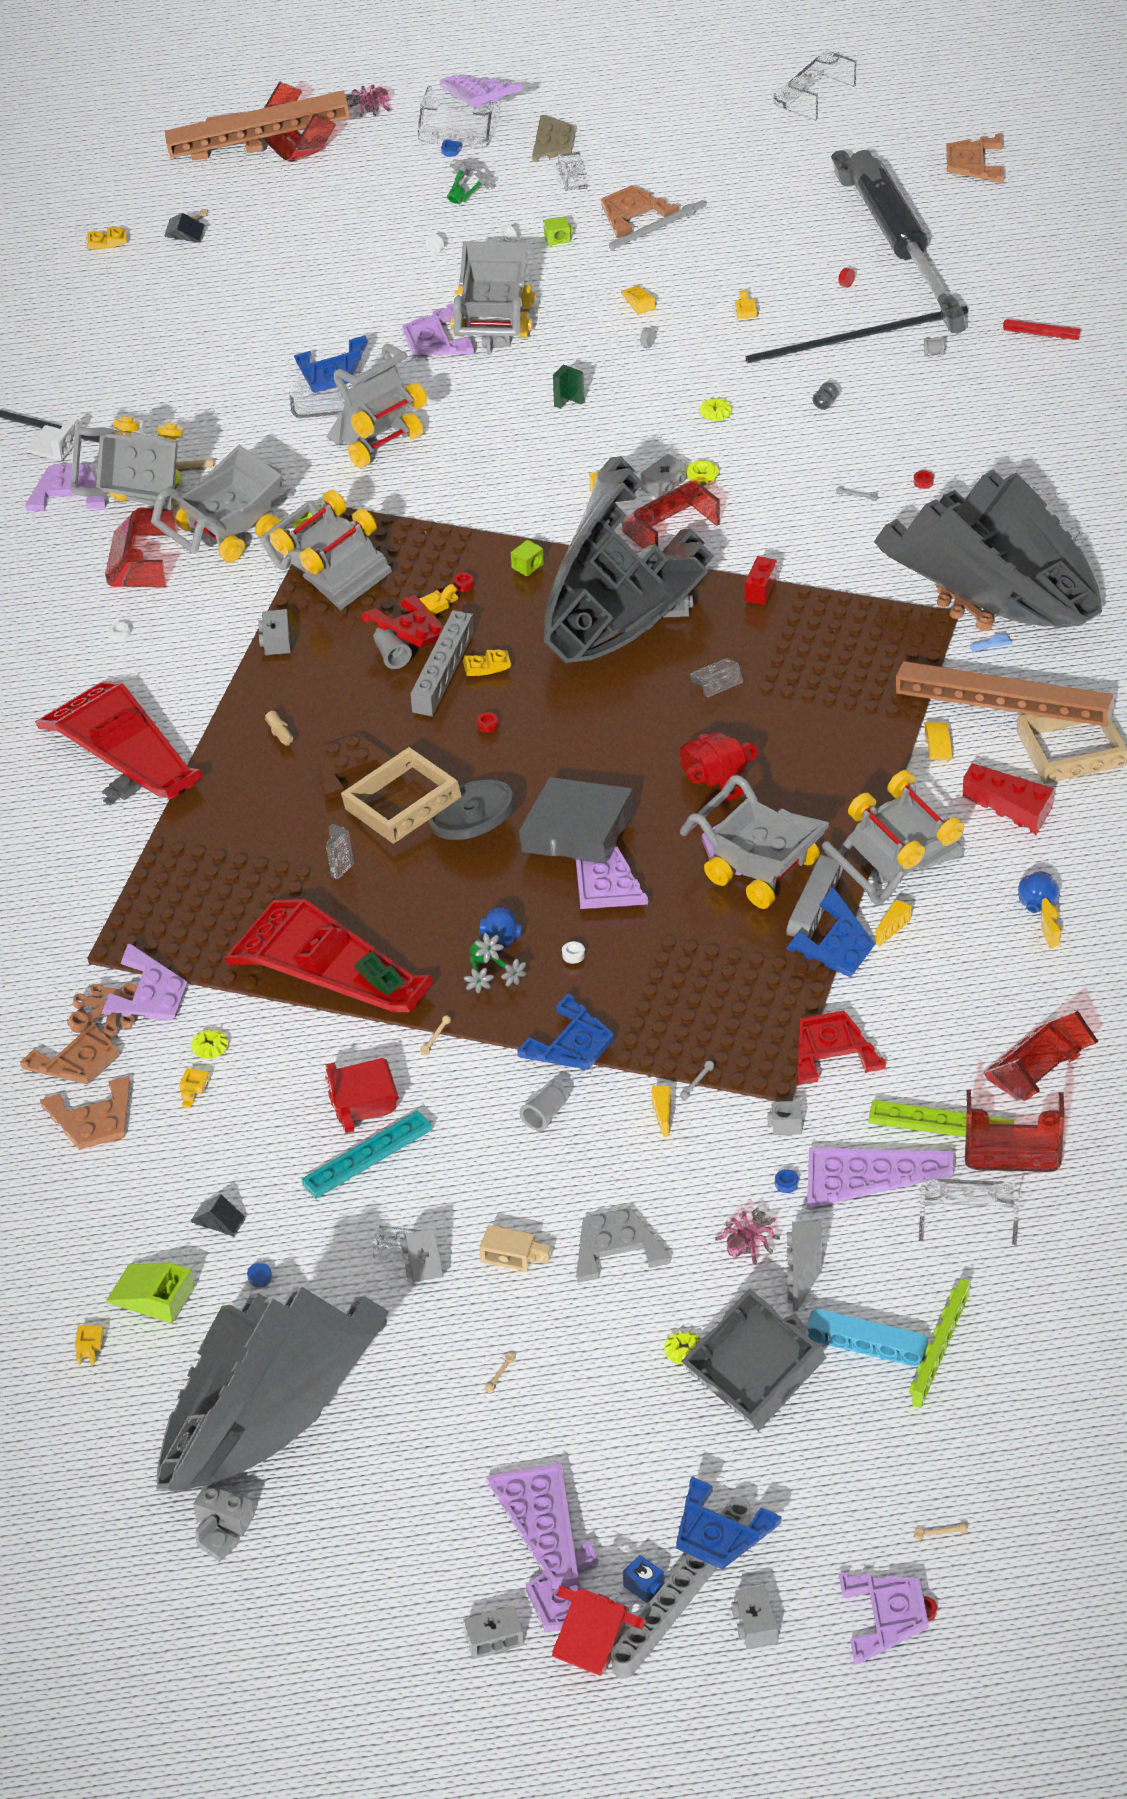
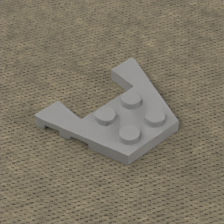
M631 1208L586 1216L582 1220L576 1273L577 1283L599 1279V1272L595 1262L597 1258L643 1249L648 1267L653 1268L670 1264V1255Z

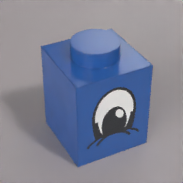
M641 1555L623 1570V1586L646 1603L664 1585V1571Z

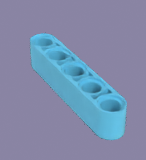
M822 1309L811 1311L806 1324L809 1330L808 1337L815 1343L910 1366H918L929 1343L926 1336L917 1332Z

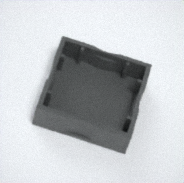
M549 777L519 830L522 852L548 856H565L576 860L606 864L616 846L618 836L625 829L635 811L633 788Z
M749 1288L725 1313L721 1322L711 1332L706 1334L681 1362L691 1375L759 1432L827 1357L819 1345L795 1325L782 1319L772 1306Z

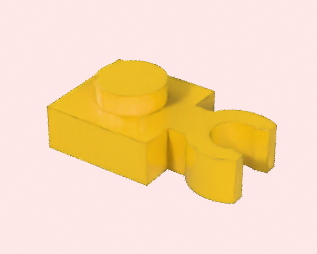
M78 1325L75 1340L78 1365H81L82 1359L85 1357L90 1358L91 1365L95 1364L96 1357L94 1351H101L104 1333L103 1326Z

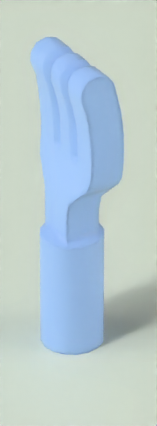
M1006 633L997 634L991 640L971 644L970 649L972 652H976L990 647L1011 645L1012 641Z

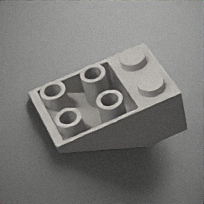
M792 1221V1231H787V1246H792L787 1247L788 1285H792L788 1286V1300H793V1310L800 1308L821 1273V1221Z

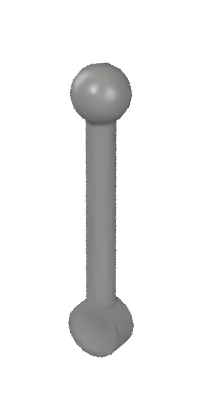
M843 487L836 488V493L839 495L845 493L867 497L872 501L878 499L877 493L868 494L846 490Z
M287 489V493L272 500L271 506L288 496H294V489Z
M707 1061L702 1072L685 1091L680 1093L681 1099H688L689 1093L704 1075L714 1069L712 1061Z

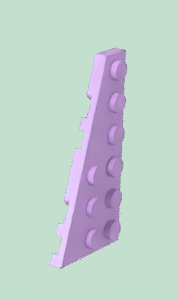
M457 74L439 79L440 86L471 107L473 106V108L483 106V103L487 101H499L500 97L523 90L521 83L512 85L510 81L501 83V80L487 78L479 81V77L468 78V76Z
M618 847L614 848L606 864L576 860L580 909L648 904V897L640 889L638 880L633 877L631 869Z
M809 1147L807 1209L953 1176V1151Z
M562 1463L486 1476L489 1487L553 1589H558L559 1585L563 1587L580 1585Z

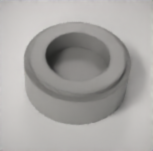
M646 327L641 332L640 343L642 347L651 348L655 340V331L653 328Z

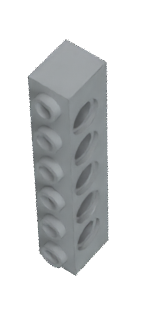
M452 610L411 692L413 713L433 716L474 634L473 614Z

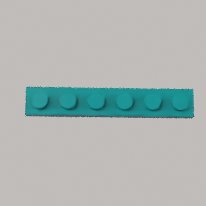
M417 1110L301 1179L302 1185L317 1199L432 1131V1124Z

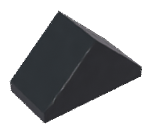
M180 213L169 219L164 236L200 243L205 225L184 213Z
M220 1194L202 1202L192 1217L191 1223L235 1237L245 1221V1216Z

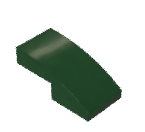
M373 951L354 965L356 970L371 985L387 996L405 984L393 967L390 965L386 968Z

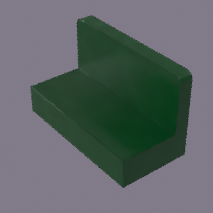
M563 364L553 374L555 407L561 409L569 400L580 405L585 402L584 373Z

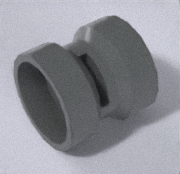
M825 382L813 395V404L821 410H826L838 397L839 391L834 384Z

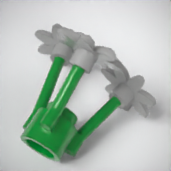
M453 159L454 164L449 165L454 169L452 173L457 174L453 186L446 196L451 203L459 204L461 201L466 202L467 198L480 186L484 185L486 189L489 187L493 189L492 179L487 178L486 172L482 173L479 169L476 170L470 163ZM476 170L477 173L474 175L479 180L465 194V189L458 185L460 179L464 177V174L471 177L470 171Z
M484 933V942L477 939L469 950L472 956L469 961L473 969L471 970L472 976L464 977L465 981L470 982L466 989L471 990L475 987L476 993L479 994L482 987L486 989L491 988L488 981H491L494 976L486 975V968L479 972L478 962L487 963L489 959H492L503 967L507 973L503 974L501 978L507 979L506 986H510L513 982L518 985L520 982L519 977L526 976V972L522 971L526 963L519 964L518 959L514 960L513 966L499 959L496 952L504 948L503 945L496 944L499 938L498 935H495L490 940L488 934Z

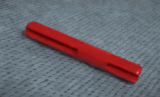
M1005 319L1003 323V330L1071 340H1079L1081 330L1078 328Z

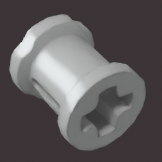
M924 338V356H928V354L944 355V338H940V340Z

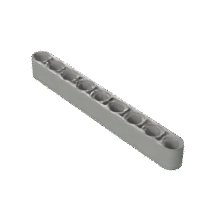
M734 1498L727 1504L720 1515L749 1526L751 1523V1504L746 1498ZM689 1554L684 1558L638 1616L646 1619L643 1630L630 1626L612 1649V1672L616 1677L626 1679L637 1671L718 1567Z

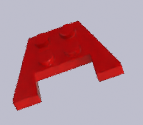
M415 595L403 598L400 605L409 611V614L391 619L374 608L365 611L361 618L367 623L369 620L378 623V628L384 631L391 629L397 632V637L418 647L437 642L444 628V625Z
M845 1010L800 1018L797 1085L818 1082L819 1075L814 1063L815 1060L858 1053L865 1073L885 1069L886 1062L876 1054L874 1046L864 1039L861 1035V1030Z

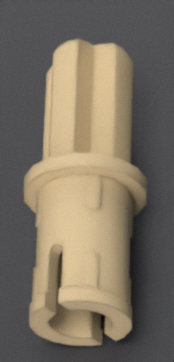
M276 711L268 712L265 715V720L270 725L272 734L277 736L281 743L288 746L293 742V736L288 731L286 722L280 719Z

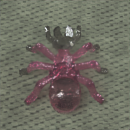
M372 84L370 91L367 93L365 86L362 85L360 92L353 89L352 94L346 96L348 107L351 108L360 104V117H363L364 105L365 110L372 112L373 116L377 115L376 111L379 110V103H381L385 110L390 111V108L385 105V102L389 101V93L383 87L375 88V85Z
M758 1207L751 1212L753 1223L749 1224L746 1212L742 1211L739 1214V1218L743 1219L745 1227L736 1218L732 1217L729 1222L724 1223V1226L727 1227L722 1235L715 1237V1241L725 1239L728 1233H732L727 1239L728 1254L738 1257L742 1254L751 1253L754 1265L757 1264L755 1239H760L765 1249L770 1254L773 1253L766 1237L759 1235V1233L768 1232L771 1238L780 1240V1236L776 1235L771 1227H765L775 1222L776 1218L770 1219V1216L765 1218V1212H758ZM735 1224L739 1229L731 1228V1226Z

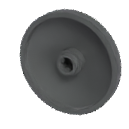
M498 780L469 782L459 786L462 796L460 799L428 821L433 833L441 838L462 840L476 837L504 822L514 809L515 798L511 788L504 782Z

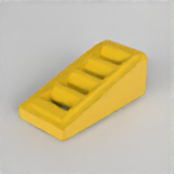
M639 285L621 290L622 296L637 314L655 309V298Z
M898 900L893 902L876 928V945L881 946L911 920V905Z
M652 1086V1104L663 1137H668L671 1088L669 1086Z

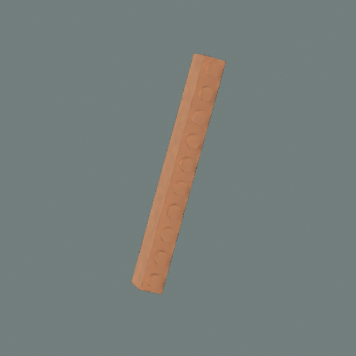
M342 90L164 130L170 158H175L349 119L350 113L345 91Z
M903 661L896 675V693L1105 727H1107L1114 711V694L905 661Z

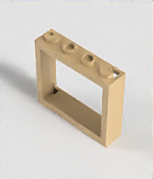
M1026 714L1017 717V734L1043 784L1126 766L1127 747L1112 720L1110 719L1107 727L1101 726L1112 749L1048 762L1035 734L1085 723Z
M410 747L341 793L347 811L393 844L462 797L456 779ZM412 767L439 785L390 820L363 802Z

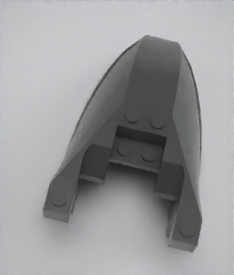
M622 456L610 457L597 473L589 502L558 569L546 603L543 640L564 663L596 659L619 649L635 640L646 630L652 628L676 604L680 603L707 574L708 570L705 567L714 557L704 546L705 542L692 529L680 530L663 551L653 544L638 554L614 531L627 516L615 502L635 500L637 498L635 492L643 484L633 473L635 470ZM625 632V633L621 634L620 636L616 637L615 639H613V640H611V641H609V642H607V643H605V644H603V645H601V646H599V647H597V648L587 650V649H589V648H592V647H594V646H596V645H598V644H600V643H602V642H604V641L610 639L611 637L615 636V635L618 634V633Z
M992 470L981 476L966 499L956 490H953L943 495L940 501L935 499L925 504L908 529L896 519L886 524L874 540L879 549L891 559L962 599L992 614L1012 621L1038 626H1075L1084 624L1102 613L1099 587L1082 550L1073 542L1069 531H1065L1059 524V518L1049 513L1045 508L1047 504L1017 472L1003 479L995 470Z
M304 1287L293 1288L284 1305L274 1298L268 1299L260 1293L250 1294L241 1311L230 1304L222 1305L197 1352L200 1358L195 1368L190 1367L187 1376L190 1378L184 1390L180 1389L177 1396L179 1401L174 1412H171L157 1465L156 1489L159 1491L187 1490L218 1482L248 1470L286 1447L312 1423L318 1420L327 1402L378 1332H381L386 1326V1317L389 1311L369 1298L360 1296L354 1298L349 1310L345 1314Z

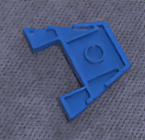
M366 335L349 339L348 353L313 362L311 351L294 355L295 361L312 392L316 393L337 387L334 381V372L337 369H342L354 375L368 344V339Z
M832 888L819 905L834 916L837 921L820 944L817 945L799 931L786 949L792 952L796 950L803 953L805 958L819 960L824 963V966L851 977L875 946V942L836 890Z
M567 993L556 1006V1011L572 1019L571 1023L550 1046L528 1037L517 1050L518 1057L589 1070L612 1044L614 1034L596 1017H591L587 1013V1009L582 1004L578 1005L574 1001V997Z
M691 1477L684 1513L677 1536L676 1549L723 1570L782 1523V1516L762 1507L749 1526H745L703 1507L713 1492V1485Z

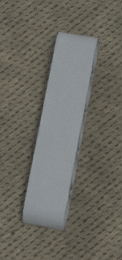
M820 855L790 917L787 926V936L795 937L801 931L809 939L812 938L825 911L819 904L832 888L835 889L843 871V868L832 857Z

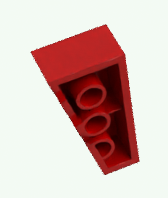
M971 763L963 777L962 796L984 808L990 807L994 809L996 814L1001 817L1007 816L1014 820V824L1019 827L1026 826L1032 834L1037 836L1053 808L1054 788Z

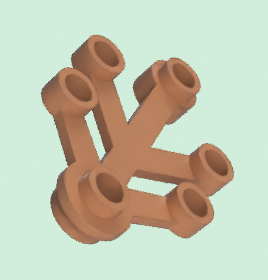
M936 584L937 593L939 594L937 598L938 606L948 607L950 596L955 599L949 613L952 618L960 619L962 617L963 606L977 618L975 625L979 630L989 631L992 629L994 619L990 613L981 612L974 604Z
M128 983L120 989L103 987L100 984H93L89 992L90 997L81 993L75 994L72 1005L75 1008L83 1009L86 1005L97 1008L86 1014L82 1012L72 1013L69 1019L70 1029L75 1033H81L87 1028L88 1023L104 1015L102 1011L107 999H102L103 995L108 996L111 993L132 1001L137 986ZM111 1012V1015H107L106 1024L103 1028V1033L107 1038H114L118 1030L116 1013ZM133 1014L130 1017L121 1015L120 1025L123 1028L128 1029L133 1026L135 1020Z

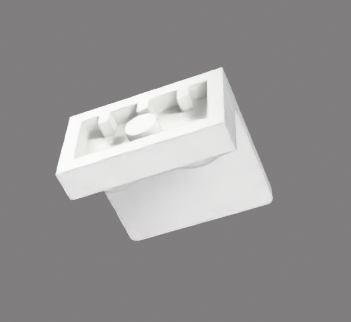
M70 417L61 429L45 425L27 446V452L62 461L74 446L75 423L78 419Z

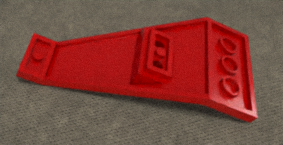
M101 681L35 721L38 729L60 732L158 797L175 798L180 794L179 791L184 788L193 787L197 784L196 781L203 777L200 769L189 768L122 682Z
M306 899L273 900L224 957L228 965H263L391 1012L408 1013L414 1010L416 1004L434 983L430 975L410 974ZM372 951L386 968L391 965L405 982L404 985L388 996L371 985L354 967L359 960Z

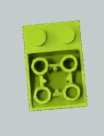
M170 1262L129 1264L106 1299V1302L172 1324L194 1289L192 1270Z

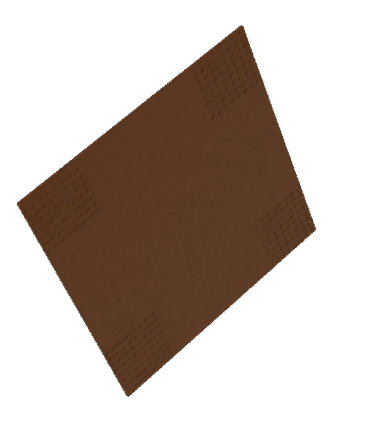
M346 507V512L338 517L352 522V514L358 509ZM367 511L374 517L377 529L371 535L365 536L370 539L373 547L386 557L387 564L391 567L392 572L342 610L338 609L311 582L303 577L305 572L291 564L267 610L287 609L290 653L265 655L264 647H260L259 634L263 633H259V628L257 629L187 764L189 768L200 769L203 777L197 780V784L193 787L184 788L179 791L180 794L177 797L169 799L87 957L88 963L142 975L143 971L121 964L127 945L131 944L187 981V984L435 1033L442 1023V1018L448 1015L451 1018V1022L445 1025L440 1032L441 1035L516 1050L519 1049L528 1037L547 1046H550L572 1021V1019L556 1011V1006L569 993L574 997V1001L578 1005L582 1004L587 1009V1013L591 1017H596L614 1034L612 1044L593 1065L691 1084L705 1068V1063L712 1061L714 1069L708 1071L696 1086L776 1102L793 1101L798 1087L800 1018L823 1014L837 971L824 966V963L814 958L810 960L805 958L803 953L796 950L792 952L786 949L794 938L787 936L788 922L818 859L812 865L803 864L800 866L798 861L775 884V900L766 909L755 906L746 894V887L753 880L758 879L743 874H733V878L724 886L713 883L704 870V865L709 858L702 842L704 831L699 824L696 825L686 836L680 834V829L691 814L698 813L721 791L720 784L708 786L703 782L695 784L688 780L687 773L683 771L680 765V747L698 738L700 734L721 732L729 738L736 739L739 744L745 742L754 744L758 748V755L753 761L747 763L746 772L739 774V776L748 781L757 796L758 802L776 812L784 809L793 814L829 822L828 828L815 844L819 849L820 855H826L822 847L825 841H829L838 851L847 837L855 830L856 825L861 822V820L855 821L848 814V808L856 797L863 793H869L876 799V809L886 802L897 799L888 792V784L894 775L907 770L931 701L929 698L896 693V675L903 661L942 667L959 619L952 618L949 615L950 610L782 581L775 582L766 604L760 605L745 602V581L747 575L707 569V574L688 593V595L693 597V608H689V616L662 617L652 628L613 652L593 660L564 663L544 643L543 625L546 603L551 587L569 545ZM526 540L543 548L544 564L529 576L521 574L511 566V552ZM463 572L469 573L474 577V587L467 592H454L458 599L448 603V609L434 616L445 626L452 610L473 614L474 634L433 716L413 713L411 692L436 642L418 647L401 639L410 647L412 652L411 659L405 666L399 669H390L385 665L380 650L373 638L379 624L372 620H369L367 623L361 618L365 611L374 608L391 619L409 614V611L400 606L403 598L415 595L420 599L437 590L442 593L448 585L453 584L455 575ZM625 632L618 633V634H616L615 636L611 637L610 639H608V640H606V641H604V642H602V643H600V644H598V645H596V646H594V647H592V648H589V649H587V650L597 648V647H599V646H601V645H603V644H605V643H607V642H609V641L615 639L616 637L620 636L621 634H623V633H625ZM486 650L508 651L511 662L510 668L488 675L466 676L463 664L464 656H485ZM276 711L280 719L286 722L287 729L293 736V742L288 746H285L277 736L272 734L271 727L265 720V715L268 712ZM487 712L495 714L498 717L499 723L497 730L491 733L481 732L477 728V717ZM355 734H360L392 758L410 747L456 779L459 786L478 780H498L506 783L514 795L515 806L504 822L476 837L462 840L444 839L434 834L429 821H426L393 844L347 811L342 795L327 801L325 800L318 747ZM378 766L370 767L338 780L345 791L376 770ZM412 767L363 802L390 820L439 785ZM549 777L633 788L635 811L625 829L618 836L615 847H618L631 869L633 877L638 880L640 889L648 897V904L580 909L576 859L565 856H548L522 852L519 830ZM735 785V787L733 788V790L731 791L730 794H732V793L735 792V790H736V785ZM743 792L741 796L727 802L723 800L705 817L713 828L724 821L747 799L746 795ZM852 846L844 858L869 881L873 865ZM843 869L835 890L856 917L865 890ZM306 899L410 974L430 975L434 983L416 1004L414 1010L408 1013L391 1012L263 965H228L224 957L273 900ZM504 907L511 910L515 914L517 924L522 925L520 938H515V941L509 948L496 952L499 959L508 965L513 966L515 959L519 960V964L525 962L526 966L522 971L526 972V976L519 977L520 982L518 985L513 982L510 986H506L507 979L501 978L503 974L507 973L506 970L492 959H489L487 963L478 962L477 966L479 972L486 968V975L494 976L491 981H488L491 988L486 989L482 987L479 994L476 993L475 987L467 990L466 986L470 982L465 981L464 977L472 976L471 970L473 969L469 961L470 957H472L469 952L470 947L477 939L484 942L483 936H479L481 917L487 918V912L493 908ZM826 910L811 938L817 945L820 944L837 921ZM568 942H579L585 948V957L579 963H567L562 958V947Z

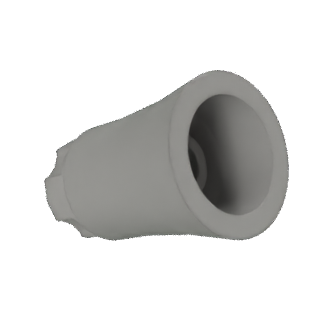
M376 628L373 638L380 650L385 665L390 669H399L405 666L411 659L412 652L410 647L396 636L395 631L391 629L384 631Z
M553 1082L551 1085L546 1086L532 1100L520 1107L519 1114L526 1126L537 1132L544 1131L551 1119L564 1106L565 1100L569 1097L568 1090L559 1082Z

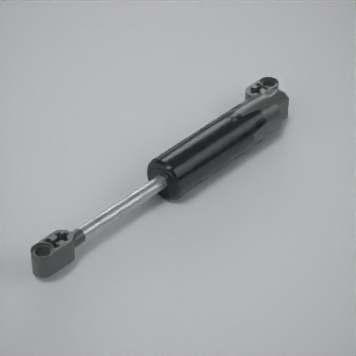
M843 150L834 152L831 155L835 175L843 186L855 185L895 255L900 259L914 260L939 303L942 319L948 330L954 334L963 332L966 329L963 310L955 297L947 295L922 252L925 251L928 245V237L883 162L878 158H874L869 150H860L851 157Z

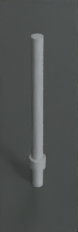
M700 200L692 205L687 204L675 213L610 242L609 248L613 250L684 216H691L695 211L705 207V202Z

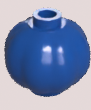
M1043 871L1034 872L1020 880L1018 898L1029 912L1038 913L1041 911L1042 899L1047 898L1051 905L1056 906L1060 897L1059 886L1049 873Z
M496 907L487 912V918L481 917L479 936L487 933L491 940L492 937L498 935L499 938L496 944L503 945L504 948L501 950H505L513 944L515 938H520L522 925L517 924L515 914L511 910L504 907Z

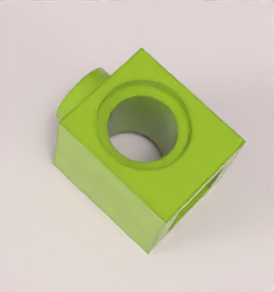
M565 216L543 220L544 237L548 246L570 243V235L573 234V229Z
M526 540L511 552L512 568L525 576H529L544 564L543 548L529 540Z

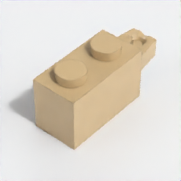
M488 1225L480 1244V1260L482 1263L528 1272L531 1262L548 1263L551 1257V1247L535 1241V1234L507 1229L501 1226Z

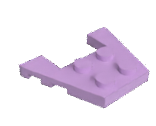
M453 303L446 305V309L442 311L439 309L433 311V315L425 319L422 316L402 325V333L412 355L474 354V348L469 337L449 341L441 323L449 322L451 317H453Z
M57 464L47 467L25 504L26 511H45L46 497L77 496L71 492L72 464ZM79 464V488H96V479L89 464ZM103 495L90 496L86 499L87 509L106 507Z
M128 944L121 964L143 971L132 1001L109 993L102 1014L111 1015V1012L122 1013V1016L130 1017L131 1014L144 1015V1018L174 1020L187 981L133 945Z
M590 1541L584 1542L581 1545V1549L575 1552L578 1571L598 1565V1557ZM542 1573L525 1585L526 1593L545 1632L560 1631L571 1602L556 1596L557 1589H553L545 1574ZM581 1584L565 1587L575 1592L578 1590V1587L583 1589Z
M846 1572L838 1573L843 1598L870 1593L877 1633L850 1639L855 1665L929 1628L920 1578L898 1576L874 1578L870 1574L849 1576Z

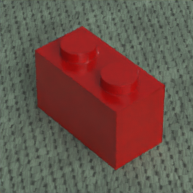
M756 557L745 581V602L760 605L766 604L777 580V560L767 557Z

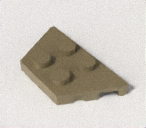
M540 115L532 162H538L539 157L547 155L551 159L560 155L571 154L575 126L546 115Z

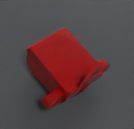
M721 732L700 734L698 738L680 747V765L683 771L687 773V778L695 784L703 782L708 786L720 784V789L722 790L731 776L746 772V765L757 757L758 748L750 742L739 744L736 739L729 738ZM736 784L735 792L729 794L724 801L727 802L743 794L742 788Z
M379 1058L338 1069L335 1062L325 1064V1080L329 1090V1099L335 1109L338 1121L343 1126L345 1134L355 1132L353 1124L355 1121L391 1114L396 1109V1100L399 1099L387 1059Z
M559 1585L555 1595L570 1601L571 1605L553 1648L552 1657L602 1676L612 1660L611 1651L619 1641L624 1624L626 1623L643 1630L646 1619L629 1613L627 1606L614 1602L602 1594H595L579 1587L575 1592Z

